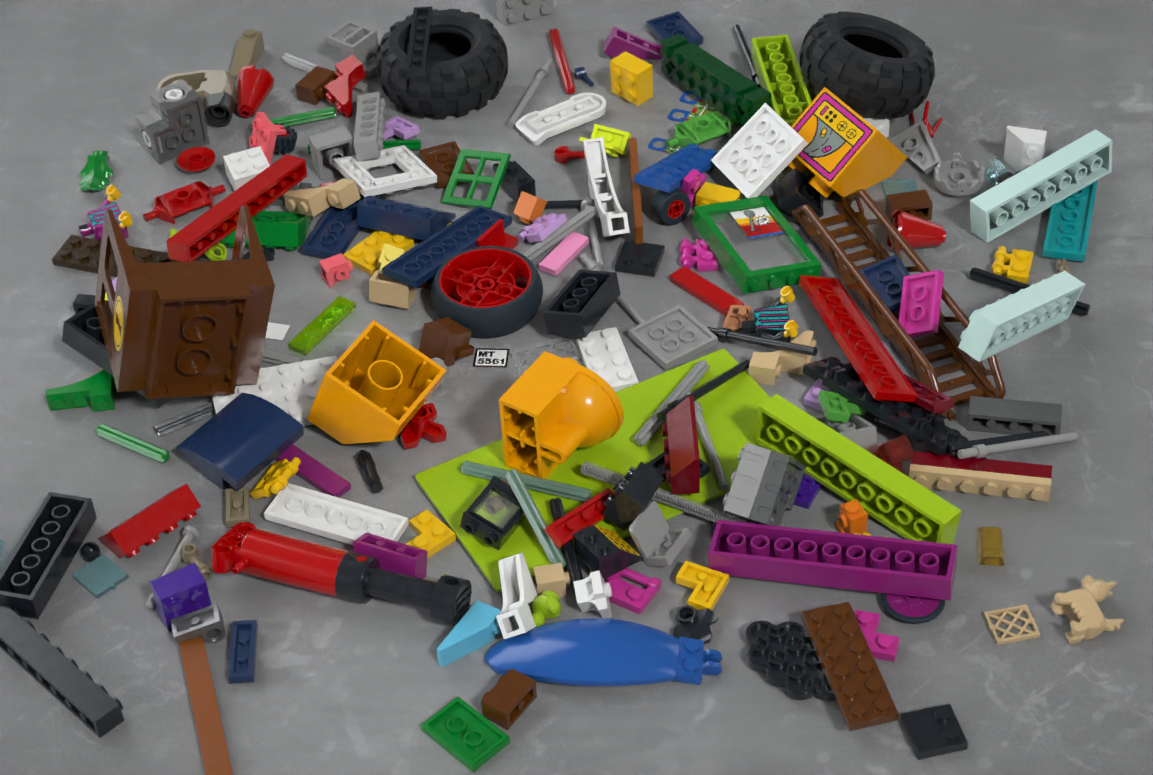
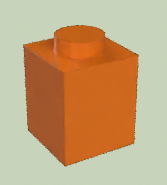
M522 191L513 214L520 216V221L530 224L535 218L541 217L547 201Z

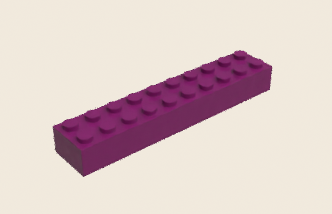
M718 520L708 551V561L710 569L735 577L951 601L957 569V545Z

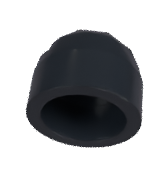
M87 542L81 548L83 560L85 562H95L100 558V548L96 543Z

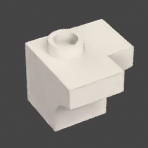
M600 571L590 572L587 578L574 581L577 604L582 613L597 611L602 618L612 617L609 597H612L611 586L609 582L605 583Z

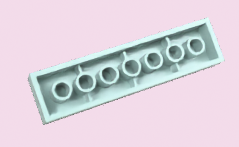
M1095 129L970 200L971 232L988 243L1048 209L1052 204L1062 201L1111 173L1112 140Z
M1063 271L1043 279L1041 282L1032 284L1025 289H1021L1014 294H1010L1003 299H998L990 305L987 304L979 310L976 309L969 317L970 323L960 336L962 340L958 348L980 362L1069 318L1086 284L1068 272Z

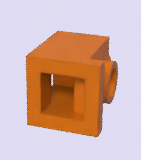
M855 499L841 504L838 522H835L837 530L840 533L854 534V532L860 534L867 533L868 513L859 501Z

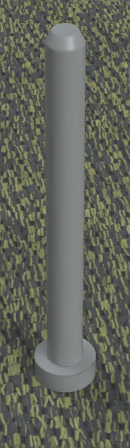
M186 526L182 531L184 537L161 577L176 570L182 559V547L187 543L197 540L199 531L195 527ZM153 592L145 603V607L148 610L153 609L156 605Z

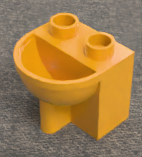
M544 351L499 399L505 466L516 469L518 472L546 479L577 448L591 447L612 438L620 430L624 420L623 408L617 394L601 376L580 365L574 359L569 357L561 358Z

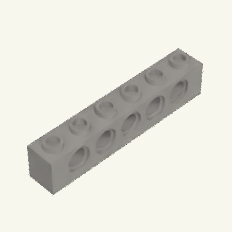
M380 91L358 95L353 142L357 161L380 158L381 150H384L383 133H385L386 101L385 98H381Z

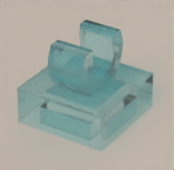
M997 157L990 161L993 168L987 170L986 175L989 179L991 178L994 184H998L1001 179L1005 181L1012 177Z

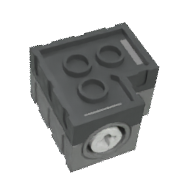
M183 79L149 93L152 109L144 114L135 116L142 147L159 164L178 157L180 153L189 148L200 147L210 143L204 120L203 106L201 105V96Z
M746 443L745 447L741 448L738 461L740 462L738 468L733 471L731 476L732 486L730 492L726 493L723 500L724 510L759 524L780 526L785 509L792 511L806 466L788 455Z

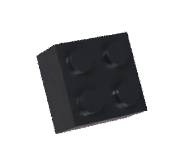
M642 461L636 468L631 466L623 477L625 480L622 478L618 480L613 487V490H615L614 494L611 493L604 502L606 508L602 515L623 531L646 509L664 479Z

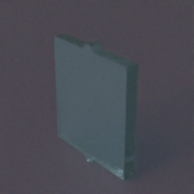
M915 179L882 181L886 199L889 194L918 190Z
M104 554L91 563H86L85 567L72 575L73 579L97 599L108 591L114 590L118 584L129 578L124 570Z

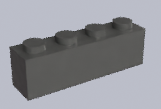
M970 396L967 431L1009 435L1036 431H1046L1049 435L1060 434L1062 404Z

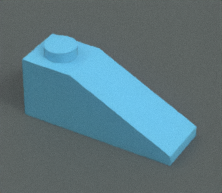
M477 600L437 648L439 666L444 667L491 643L496 635H500L501 629L496 616L500 614L501 610Z

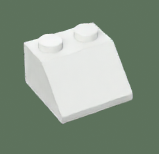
M1007 126L1003 160L1016 171H1020L1044 159L1047 131Z

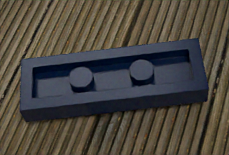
M257 620L232 621L228 672L230 684L255 681L258 636Z

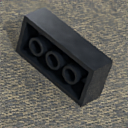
M579 269L543 312L547 334L560 337L586 338L621 294L617 272Z

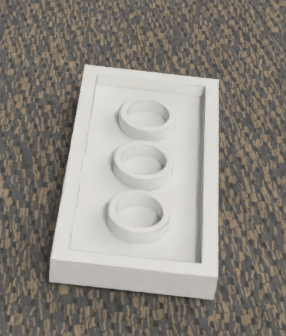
M617 327L590 332L586 338L575 337L585 367L601 376L615 392L638 383Z

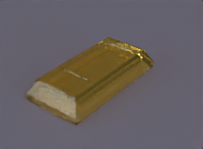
M1000 527L978 528L980 565L1004 566L1002 529Z

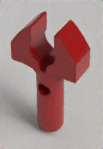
M561 146L555 149L554 157L556 162L567 164L569 159H585L584 151H570L568 146Z

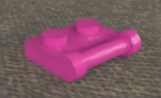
M629 568L608 577L605 583H610L612 597H609V602L639 615L659 591L662 580L656 577L650 578ZM621 578H628L648 588L645 590L629 582H626Z

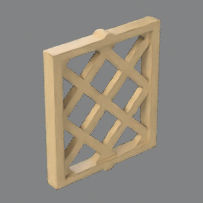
M1027 604L984 612L989 631L992 633L997 645L1040 637L1035 619L1032 617ZM1023 611L1026 612L1028 619L1020 616ZM1009 615L1014 617V619L1010 622L1005 620L1004 617ZM990 617L998 620L995 625L991 623ZM1019 619L1025 622V624L1021 627L1015 624V622ZM1001 622L1009 625L1006 630L998 627ZM1029 624L1032 625L1034 632L1026 629ZM1012 627L1020 630L1017 635L1009 632ZM996 630L1003 633L1001 638L997 636Z

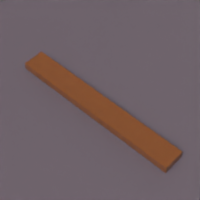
M636 137L629 139V164L634 237L636 244H643L640 184L634 182L635 174L639 173Z
M201 636L179 642L206 775H233L204 639Z

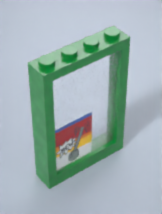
M767 195L694 207L693 226L744 294L799 285L801 275L819 277L822 264Z

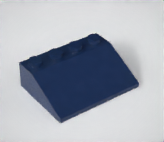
M366 196L357 204L358 226L420 240L428 239L445 228L455 218V213L375 196Z

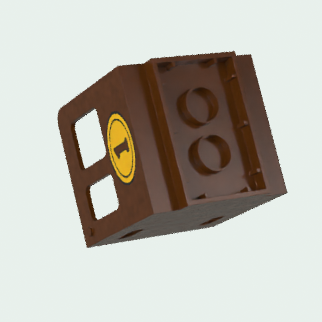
M247 206L240 207L232 260L163 263L138 262L134 258L112 210H105L95 308L117 392L144 390L148 400L230 395L235 393L236 385L257 384L275 284ZM247 237L250 258L243 260ZM111 245L118 269L115 291L109 272Z

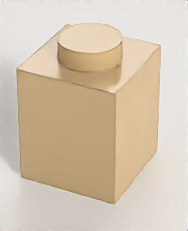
M562 563L533 567L538 596L546 590L555 592L559 597L567 596L566 586H570L569 573L563 571Z

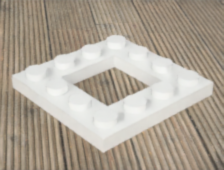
M405 145L381 150L380 158L357 161L356 155L333 159L334 167L346 179L356 181L358 191L364 197L392 194L398 190H410L413 187H425L432 183H437V175ZM395 163L405 173L375 179L367 170L373 167H386L388 164Z

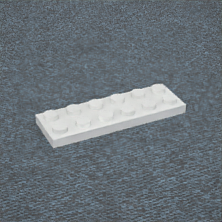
M290 483L277 494L264 512L265 520L353 546L354 541L366 532L397 542L409 525L408 517Z

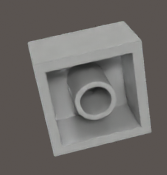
M345 126L308 137L313 168L320 180L341 174L334 167L333 159L355 155L353 138Z

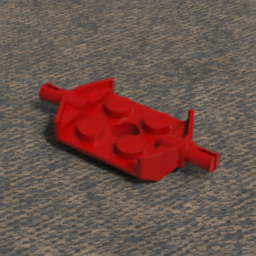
M202 181L191 183L155 197L154 211L143 214L146 222L160 218V220L175 224L174 217L181 216L208 204L211 209L214 205L215 195L226 192L225 187L221 184L212 188Z

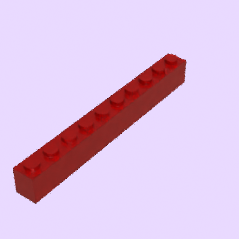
M284 155L167 239L169 259L191 262L237 229L241 206L248 207L252 218L306 178V160L291 155Z

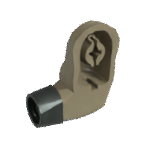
M197 70L187 73H174L164 77L158 83L156 90L183 79L201 96V105L208 122L221 127L227 126L230 123L236 106L237 90L231 74L227 71Z

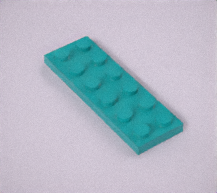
M1098 181L1091 183L1062 201L1052 204L1044 242L1043 257L1085 261Z

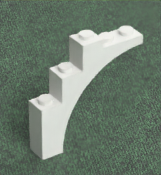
M603 137L583 140L590 198L594 199L595 208L598 212L597 218L601 220L603 237L630 233L627 212H624L621 208L613 187Z

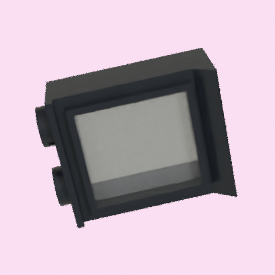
M493 476L486 488L471 506L463 512L460 527L467 533L473 534L484 541L488 546L500 550L526 518V515L510 485Z

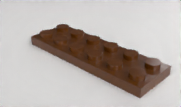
M845 602L802 611L803 623L848 730L852 731L898 721L899 713L850 603Z

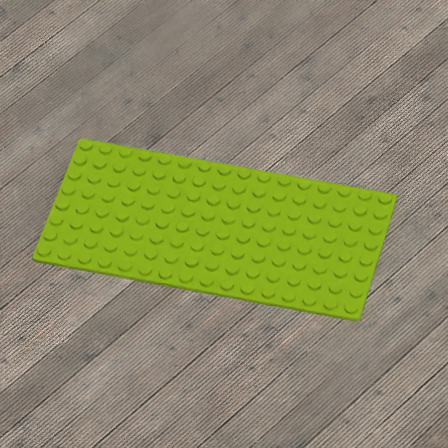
M720 349L615 392L621 402L624 413V420L620 430L612 438L600 444L586 448H577L546 479L590 489L591 498L607 488L614 492L613 487L615 485L582 474L581 466L587 461V464L588 462H590V465L593 463L592 466L595 464V467L600 465V469L602 466L603 469L605 467V471L607 468L608 472L611 469L610 473L612 470L613 474L615 471L616 474L619 472L618 476L621 473L622 477L631 466L636 468L641 461L647 464L664 452L663 439H667V437H663L662 426L645 446H637L634 437L693 367L703 360H706L710 366L709 370L690 392L697 390L739 363L727 350ZM746 371L697 399V402L701 404L703 409L702 416L728 481L729 489L721 491L697 428L699 457L710 465V473L700 479V493L679 494V498L682 496L681 499L684 497L685 500L687 497V501L690 498L689 502L692 500L693 503L695 500V504L698 501L697 505L699 503L702 505V503L705 504L726 495L727 492H730L732 486V473L734 470H737L740 462L738 461V456L741 448H744L746 443L765 448L754 441V433L759 405L771 397ZM502 439L417 473L415 476L420 487L451 530L456 533L458 540L498 593L502 592L499 560L523 552L532 579L534 578L533 567L551 564L527 517L500 550L488 546L484 541L473 534L467 533L460 527L463 512L471 506L491 481L463 474L461 466L464 461H470L509 471L513 470L505 466ZM666 480L661 482L658 490L661 488L660 491L662 489L663 492L666 490V493L669 491L668 494L671 491V485H666ZM528 489L547 526L554 522L550 510V499L558 497L562 500L565 515L585 503ZM493 492L490 498L497 497L498 494ZM656 501L665 520L685 512ZM485 503L477 514L503 528L520 507L513 503L509 507L504 505V509L501 512L498 511L496 515H491L486 511ZM607 518L596 525L617 533L622 539L631 536L629 527L623 531Z

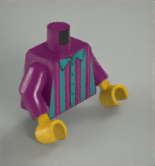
M114 185L107 187L106 194L109 197L104 199L100 207L87 213L89 223L78 226L81 237L93 234L95 239L102 240L105 210L111 209L125 239L129 238L127 227L132 225V216L127 211L121 213L116 201L113 202V200L121 197L120 191Z

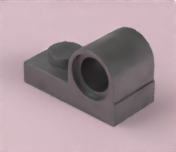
M217 603L171 619L173 637L177 643L199 635L202 636L205 642L217 643L222 641L226 635L222 613Z

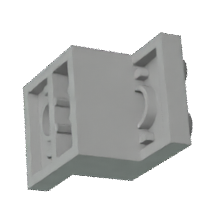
M348 20L326 36V43L340 48L342 60L354 55L362 63L366 77L371 78L377 73L375 62L379 46L377 30Z

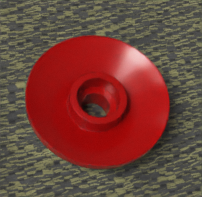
M193 147L180 153L177 163L183 170L201 171L210 167L215 162L216 156L214 151L209 148Z

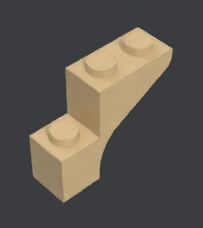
M344 178L324 187L292 190L283 194L285 205L289 212L311 217L318 215L331 206L344 209L361 199L356 181Z
M804 331L791 341V343L817 348V340H814V331ZM781 349L774 352L754 351L749 364V375L757 383L774 386L777 377L780 378L782 372L805 375L802 373L805 364L812 363L813 356Z

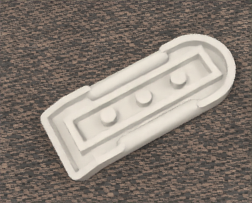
M580 93L554 106L524 115L515 123V126L530 142L538 146L547 138L603 116L606 112V100L599 94Z

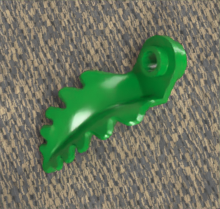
M92 151V155H87V163L80 172V177L84 178L80 181V185H83L80 188L82 191H100L106 188L104 185L110 184L106 177H111L113 171L106 162L107 159H110L108 151Z

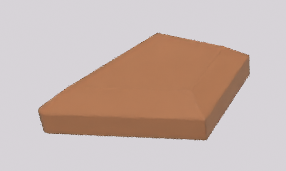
M731 305L722 327L729 328L732 331L742 330V321H752V306Z

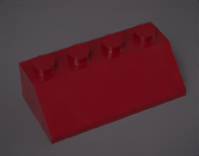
M689 396L666 414V423H662L663 437H667V439H663L664 453L669 454L665 455V469H670V471H666V485H671L672 494L700 493V457L694 396Z

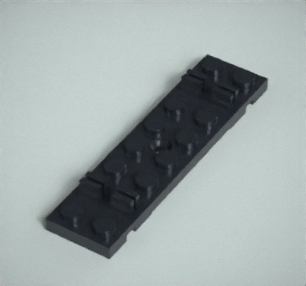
M828 357L827 359L805 364L802 373L814 380L820 378L823 380L822 385L893 426L917 443L920 441L925 442V448L938 456L948 453V445L950 443L968 441V438L961 435L958 430L946 426L944 422L946 417L941 416V414L929 416L923 409L914 407L908 402L900 403L891 400L878 401L874 399L851 362L844 365L838 358Z

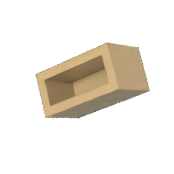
M376 270L369 279V301L376 302L380 305H391L399 309H409L416 299L415 287L392 280L382 275L380 270Z

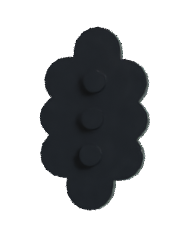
M761 620L755 621L747 627L746 641L751 647L748 651V663L752 669L764 672L769 684L784 687L789 697L796 700H806L816 695L825 701H836L811 639L801 624L789 621L775 626L768 621Z

